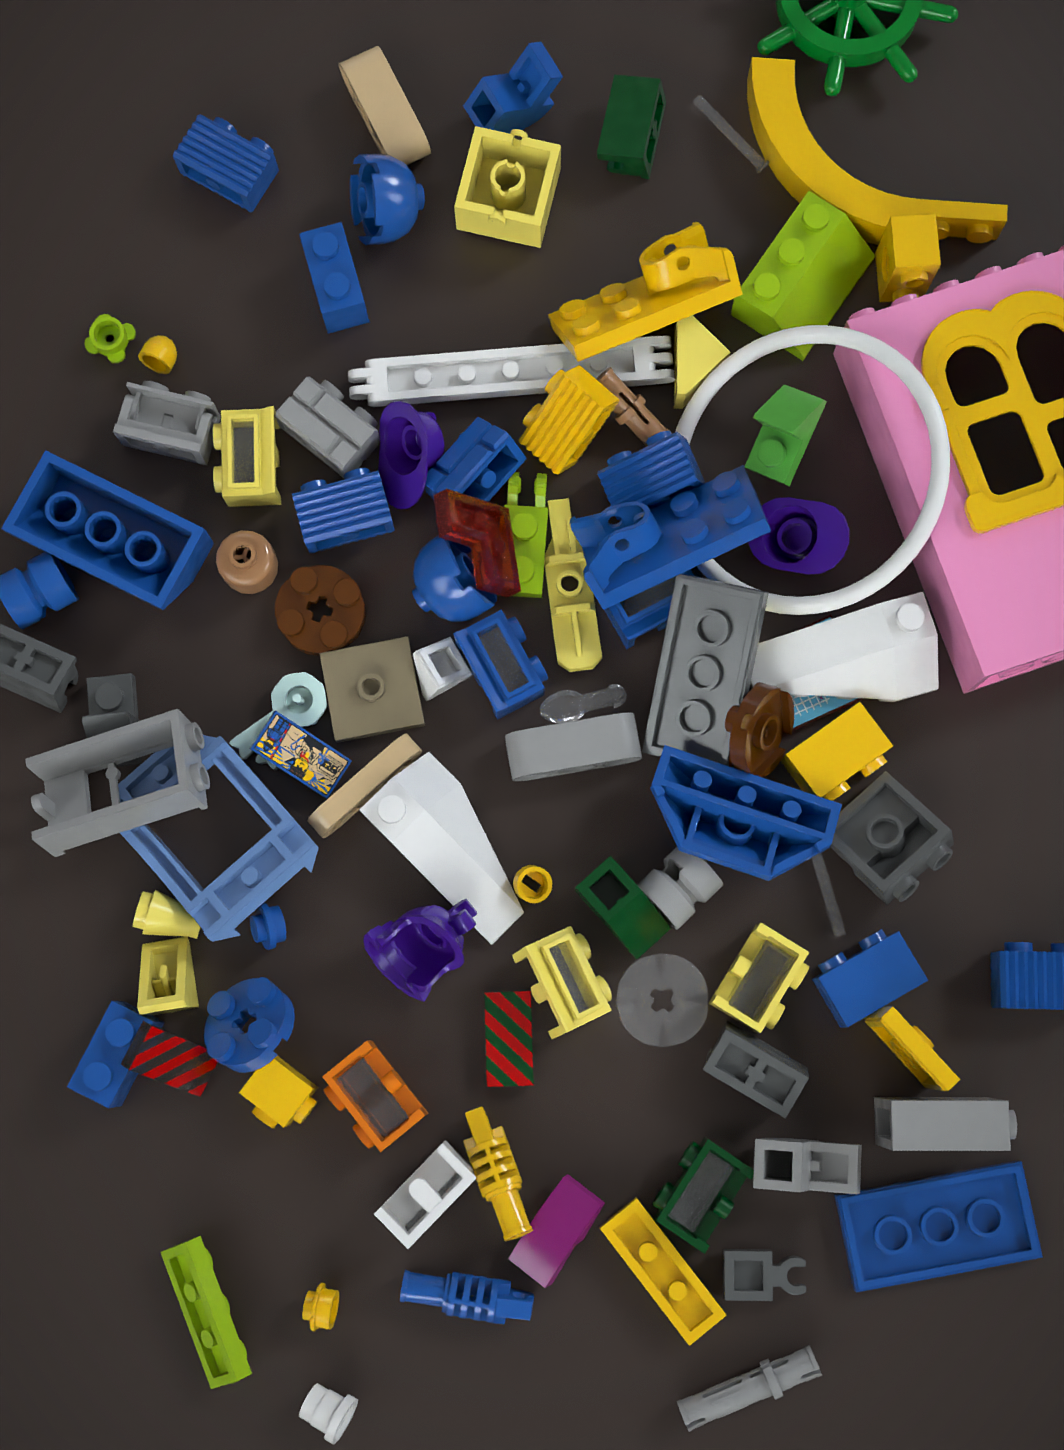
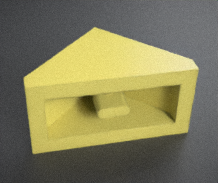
M693 315L675 322L674 409H683L706 377L722 361L728 358L731 353Z
M188 937L142 944L137 1002L139 1015H158L198 1008L199 1004Z

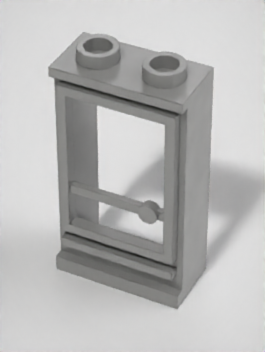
M175 709L26 758V767L41 778L45 786V794L32 795V807L35 812L48 821L47 827L32 831V840L51 855L57 857L65 854L67 849L198 807L201 810L207 809L206 790L210 788V779L201 761L200 750L204 748L205 742L199 725L196 722L191 723L179 709ZM174 746L178 784L120 803L118 780L121 777V772L116 768V765ZM108 768L105 775L110 783L112 806L92 812L88 774Z

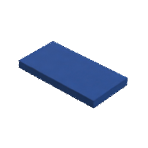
M1017 1160L862 1189L860 1194L857 1195L845 1193L834 1195L855 1292L1043 1258L1022 1161Z

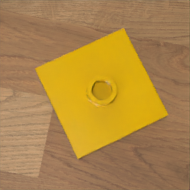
M893 1006L882 1007L864 1018L866 1020L865 1023L925 1088L949 1091L961 1080L932 1049L934 1045L931 1040L915 1025L912 1027Z

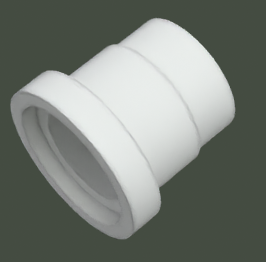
M317 1383L305 1398L299 1412V1417L325 1433L324 1439L334 1445L349 1425L356 1410L358 1399L350 1394L343 1397Z

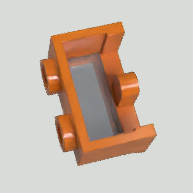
M372 1040L364 1042L322 1076L328 1084L323 1089L324 1093L340 1112L347 1108L357 1121L352 1126L355 1134L368 1149L375 1145L382 1152L429 1114Z

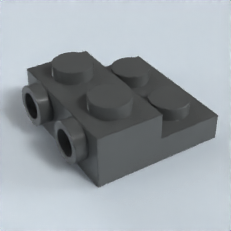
M885 771L840 812L830 847L853 868L854 875L888 905L894 898L899 902L909 898L919 886V881L916 878L928 867L933 871L943 867L953 854V850L950 847L954 845L952 830Z

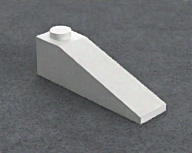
M919 592L882 602L758 643L750 683L751 689L756 683L762 682L781 688L782 691H786L794 697L815 695L837 697V699L848 700L853 698L879 699V701L896 702L939 689L938 634L924 593Z
M430 752L392 777L359 809L453 906L464 899L470 902L477 911V915L473 917L476 922L474 928L491 945L524 914L461 783Z

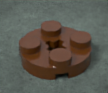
M315 565L297 568L291 574V577L284 582L276 598L275 616L279 630L294 648L308 655L320 656L319 653L339 650L347 644L349 646L358 638L365 623L366 607L359 586L347 573L332 566ZM319 600H326L327 607L333 609L331 616L323 615L320 622L314 621V614L309 610L311 604H317Z
M758 682L747 693L740 706L734 705L729 709L725 719V729L731 733L729 767L759 777L767 776L777 767L786 749L779 747L783 733L791 735L794 725V704L788 692L782 691L781 688Z

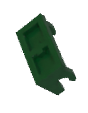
M614 74L597 149L598 159L608 161L607 171L650 179L666 106V97L661 78Z

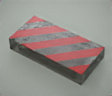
M143 1021L121 1065L128 1070L201 1097L218 1062L209 1056L206 1046Z

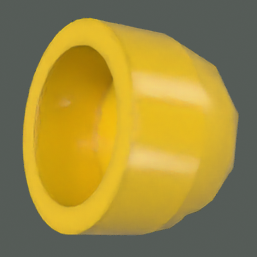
M157 335L146 341L138 357L149 369L160 374H169L176 362L177 351L171 339L166 336Z
M524 866L515 874L513 879L514 891L519 898L526 902H542L551 893V876L545 869L539 866ZM525 875L541 885L537 892L522 883Z

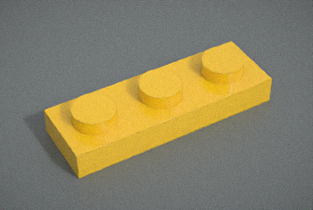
M637 1197L599 1226L600 1230L689 1346L727 1316Z

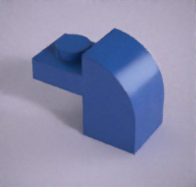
M542 42L528 43L509 73L482 77L463 107L477 127L509 134L513 129L523 130L536 123L553 107L554 102L550 98V94L563 76Z

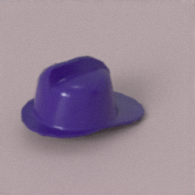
M396 401L391 402L384 408L380 418L378 470L389 504L397 509H408L421 498L426 485L427 472L443 456L445 442L435 413L428 411L417 412L410 404Z
M791 497L775 498L761 506L771 531L748 543L753 555L762 564L778 570L808 575L822 574L834 568L844 557L849 545L850 529L845 516L836 507L823 502Z

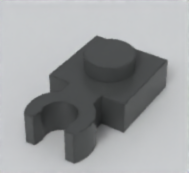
M723 1249V1299L725 1301H773V1287H781L791 1295L806 1293V1286L801 1283L792 1284L788 1282L787 1273L792 1267H806V1260L802 1257L791 1255L783 1258L778 1264H773L772 1251L770 1249Z

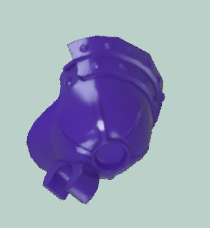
M467 899L461 900L449 911L437 905L413 908L394 922L390 920L383 926L378 925L370 929L364 935V947L377 969L388 980L408 996L425 1002L431 991V986L444 973L460 968L464 964V938L462 934L476 926L473 917L477 915V911Z

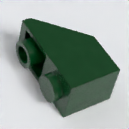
M611 856L575 887V892L636 960L671 929L644 892Z

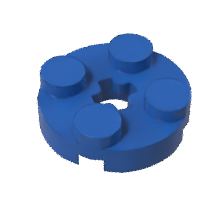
M260 977L241 981L230 987L227 991H219L210 998L207 1005L209 1016L205 1024L204 1041L209 1056L231 1070L239 1073L258 1070L269 1064L278 1055L273 1050L279 1045L282 1038L288 1041L292 1033L295 1020L292 1001L267 978ZM252 1017L256 1018V1021L249 1025L248 1032L244 1033L242 1030L245 1023Z

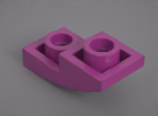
M565 1175L530 1223L533 1231L521 1237L508 1259L541 1286L547 1288L555 1281L575 1245L584 1240L605 1202L570 1175Z

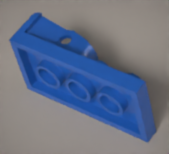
M744 465L721 473L715 479L690 491L682 492L673 499L652 509H649L647 505L641 502L631 501L607 507L598 514L577 519L574 516L570 519L571 530L583 549L587 564L583 570L585 581L603 610L771 531ZM613 516L621 517L620 522L617 524H610L608 520Z

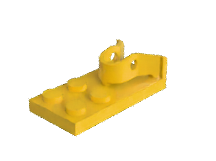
M693 222L691 226L675 234L663 236L642 252L639 262L643 276L624 284H610L601 289L597 295L585 300L576 299L568 301L558 311L548 314L552 329L579 362L741 296L743 294L732 252L727 248L709 247L703 226L699 222ZM674 244L676 249L665 255L664 250L666 246Z

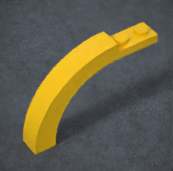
M752 57L747 78V100L754 134L761 152L774 175L799 203L808 191L814 193L844 212L865 242L879 245L890 216L936 213L938 240L947 237L966 238L973 243L997 240L1007 223L1008 205L902 197L868 186L841 169L817 144L802 116L795 87V60Z

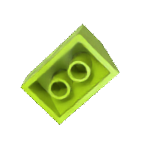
M808 191L742 284L741 290L743 295L734 298L730 315L763 336L788 328L808 325H829L874 260L875 254L844 212ZM815 344L797 345L784 349L803 361Z

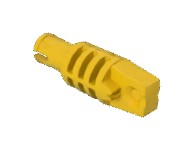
M482 1106L465 1112L473 1137L463 1140L474 1175L477 1177L476 1180L482 1198H485L488 1202L491 1201L504 1235V1241L514 1240L529 1234L533 1229L529 1224L518 1192L522 1188V1179L503 1127L500 1126L492 1129Z

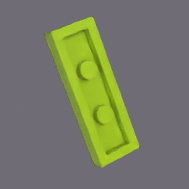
M201 1236L160 1252L210 1388L213 1389L238 1382L251 1375L252 1372L247 1361L246 1348L238 1337L230 1316L228 1300L221 1292L213 1270L212 1257L205 1248Z

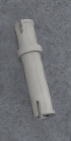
M810 1345L772 1362H769L768 1358L759 1362L761 1366L750 1370V1372L731 1378L695 1395L678 1400L677 1404L688 1431L690 1432L710 1421L729 1415L771 1396H774L776 1400L784 1396L783 1391L822 1376Z

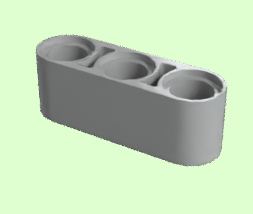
M618 713L519 730L505 735L512 781H528L627 764L642 759L634 713Z

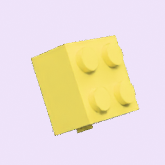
M475 126L454 205L457 230L541 248L561 170V145L528 138L527 133L519 129H513L509 134ZM515 135L521 136L522 140L515 139Z

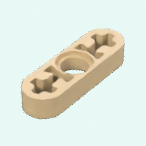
M407 733L403 734L322 803L307 820L308 823L322 838L331 835L357 813L392 777L411 765L420 756L422 750Z

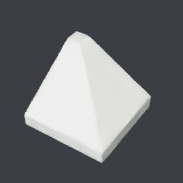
M451 637L416 650L413 653L422 695L426 701L435 698L473 675Z

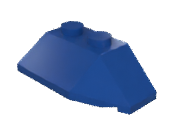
M664 745L650 787L679 851L767 881L830 848L842 807L840 803Z

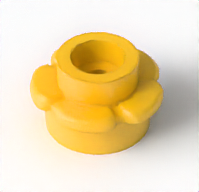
M320 1283L316 1291L309 1290L307 1292L302 1318L303 1320L310 1321L311 1331L316 1332L319 1328L329 1330L333 1328L339 1306V1291L327 1289L325 1283Z

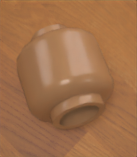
M241 530L230 534L221 542L217 550L216 565L219 574L231 589L241 594H255L264 591L273 583L278 573V560L274 549L264 536L254 531Z

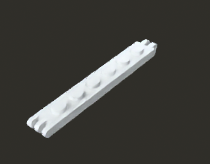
M651 336L635 338L579 362L564 344L369 359L365 361V368L348 371L349 382L366 383V385L350 387L349 396L353 400L367 399L368 406L382 407L396 401L419 404L547 393L544 390L545 386L555 373L561 369L566 372L578 365L583 367L595 379L603 371L611 367L613 372L627 387L667 384L675 381L674 370H656V368L672 365L673 355L669 352L655 353V351L670 349L672 347L671 337Z

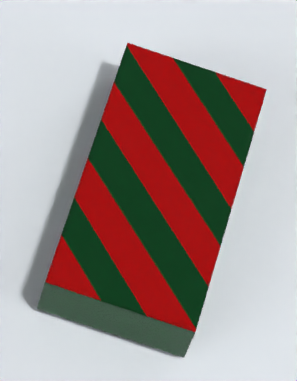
M531 991L484 992L487 1087L534 1086Z

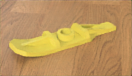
M569 498L547 501L552 539L545 553L544 566L557 663L569 672L591 670L601 661L602 651L594 595L583 575V570L587 564L583 549L570 527V519L572 517ZM572 576L576 578L579 584L577 589L574 591L564 590L561 586V581L565 577Z

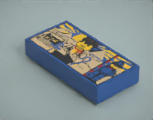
M277 711L272 713L249 748L326 799L352 762V760Z

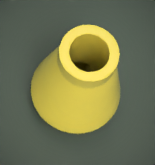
M155 890L154 894L142 892L132 927L142 929V934L198 938L201 927L188 914L179 901Z

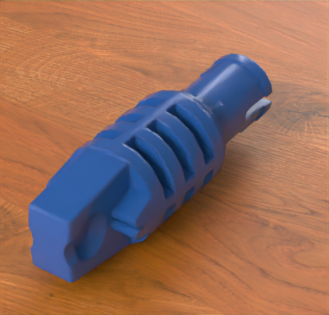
M405 1270L400 1302L406 1301L442 1307V1312L446 1313V1316H458L464 1319L470 1318L477 1321L483 1320L489 1323L505 1324L506 1318L530 1320L534 1294L511 1288V1281L498 1278L474 1276L473 1274H462L454 1271L452 1274L448 1273L447 1278Z

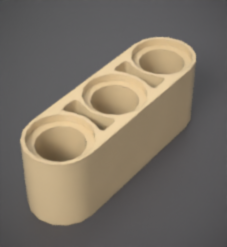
M375 46L338 63L346 87L381 154L390 155L406 165L431 154L425 133L379 46Z

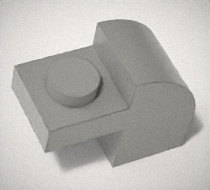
M792 1138L755 1139L753 1188L790 1192L812 1190L860 1194L862 1145Z

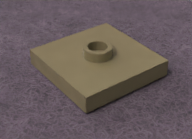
M408 636L319 653L336 743L425 726Z

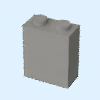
M874 1097L875 1145L892 1151H1011L1010 1139H1015L1017 1135L1016 1114L1014 1110H1009V1101L987 1097Z

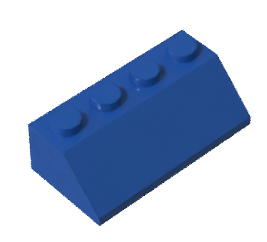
M46 450L1 528L4 532L161 610H164L194 581L214 545L213 540L204 528Z

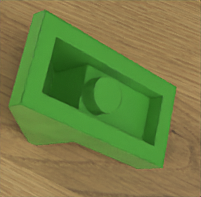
M784 384L754 414L753 419L763 426L744 467L752 472L790 486L827 401Z

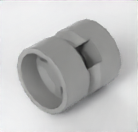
M676 847L664 858L665 868L662 871L653 869L637 885L663 919L672 928L678 930L695 913L694 904L697 901L706 903L723 886V882L704 859L681 852Z

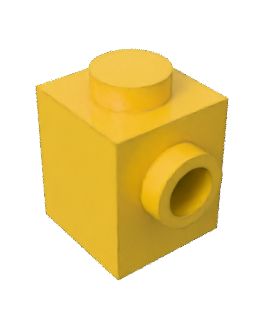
M276 1056L269 1064L256 1070L239 1093L255 1105L251 1112L259 1120L271 1128H275L277 1124L284 1128L290 1126L294 1120L301 1124L307 1118L318 1102L312 1096L319 1087L279 1056Z

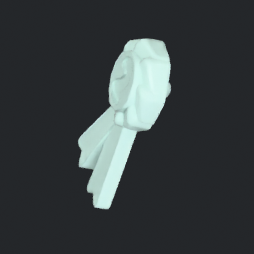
M306 672L285 675L271 693L273 711L237 735L229 744L239 749L240 757L243 760L247 759L253 753L249 748L274 711L279 712L300 727L315 725L327 708V697L323 684ZM257 755L256 762L258 764L268 763L272 769H278V767Z

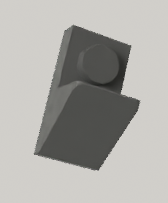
M132 673L86 678L89 715L82 716V723L87 738L139 721L136 679ZM142 757L118 764L116 767L141 765Z

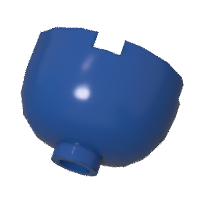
M359 154L353 161V164H361L359 174L350 175L349 183L353 223L356 226L362 221L366 236L358 237L365 245L394 242L410 232L417 220L418 211L423 210L425 204L423 186L420 183L416 184L412 171L404 162L390 155Z
M450 529L436 536L420 549L414 560L413 579L416 588L412 590V594L423 611L429 612L432 610L442 619L451 622H463L477 617L495 606L493 603L497 601V595L482 563L475 566L473 561L466 555L473 550L457 533Z

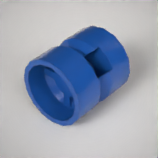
M45 551L27 561V570L24 572L13 568L0 575V599L12 619L22 630L46 617L47 607L57 612L79 600L78 593L59 559Z

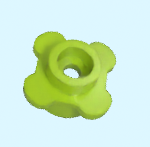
M102 314L91 325L89 337L85 339L84 345L90 354L100 353L107 356L111 363H120L125 359V349L129 341L134 340L136 337V331L130 323L121 324L118 319L108 314ZM108 336H114V340L112 342L106 341Z

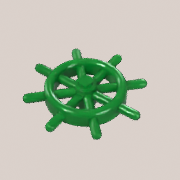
M776 0L777 15L782 27L762 38L757 44V50L761 55L767 56L792 41L795 46L808 56L828 64L824 83V91L828 96H836L840 92L845 67H863L887 59L904 82L911 83L917 78L918 71L901 49V46L911 35L918 18L953 23L957 20L959 14L958 9L952 5L925 0H824L806 12L802 11L798 0ZM871 9L900 14V16L886 29ZM831 16L836 19L833 35L817 27V25ZM857 20L869 37L850 39L853 21Z

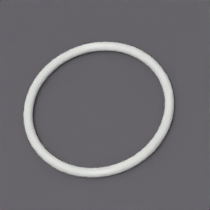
M808 325L788 328L756 339L738 349L722 361L697 388L688 402L675 431L684 436L690 445L695 427L711 399L729 379L748 364L767 354L804 344L839 345L873 357L895 373L917 401L930 439L931 473L921 513L905 541L884 564L862 580L837 591L816 596L794 597L769 593L765 611L791 615L818 614L846 607L874 594L904 571L918 555L930 537L944 505L949 484L950 444L944 416L933 390L916 367L896 349L868 334L844 327ZM714 559L697 566L702 574L710 580L755 589L726 572Z

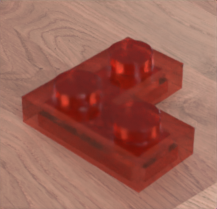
M445 489L435 494L434 503L439 538L471 547L477 589L505 597L521 592L509 508L450 489Z

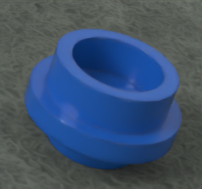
M266 903L260 905L256 909V915L250 916L251 933L256 943L262 942L266 950L274 949L277 943L286 940L284 916L278 905L271 907Z

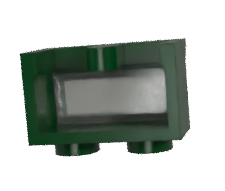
M704 1137L700 1145L695 1141L688 1145L678 1162V1165L684 1169L674 1185L666 1181L652 1203L658 1209L654 1216L658 1223L704 1254L710 1246L707 1243L708 1238L720 1219L723 1218L725 1220L735 1204L732 1200L747 1177L751 1180L754 1177V1170L706 1137Z

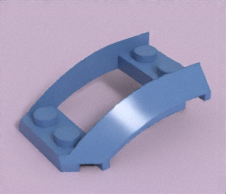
M203 735L205 746L200 750L202 764L206 770L215 764L272 830L205 889L202 888L147 824L120 832V834L157 874L188 914L194 918L207 938L214 942L240 936L241 934L237 931L236 927L304 866L312 872L319 847L221 736L216 738ZM174 746L152 754L118 784L120 803L178 784Z

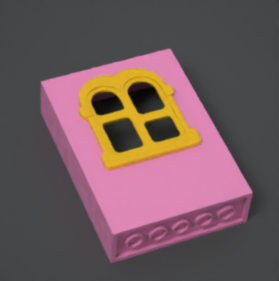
M1064 245L1058 252L1046 256L1042 252L1030 254L1019 260L1017 265L1003 270L1000 266L987 268L978 273L975 279L959 283L958 280L947 281L937 286L933 293L918 298L916 294L902 296L892 302L890 307L875 311L874 308L862 309L852 314L844 328L863 332L885 342L907 358L923 375L933 390L944 416L950 444L949 484L938 521L927 542L913 559V563L964 694L1064 660V468L1061 466L1047 430L1050 422L1064 418V398L1045 404L1035 400L1018 359L1016 349L1019 335L1024 329L1033 324L1046 323L1054 325L1064 332ZM836 345L833 355L905 540L921 513L930 482L931 445L923 414L907 386L884 364L860 351ZM971 346L983 348L994 355L1000 364L1008 384V391L1002 395L969 406H959L955 402L947 382L945 372L947 361L954 352L961 348ZM1008 412H1016L1022 419L1042 469L1043 479L1038 483L1002 495H996L989 489L967 430L972 424Z

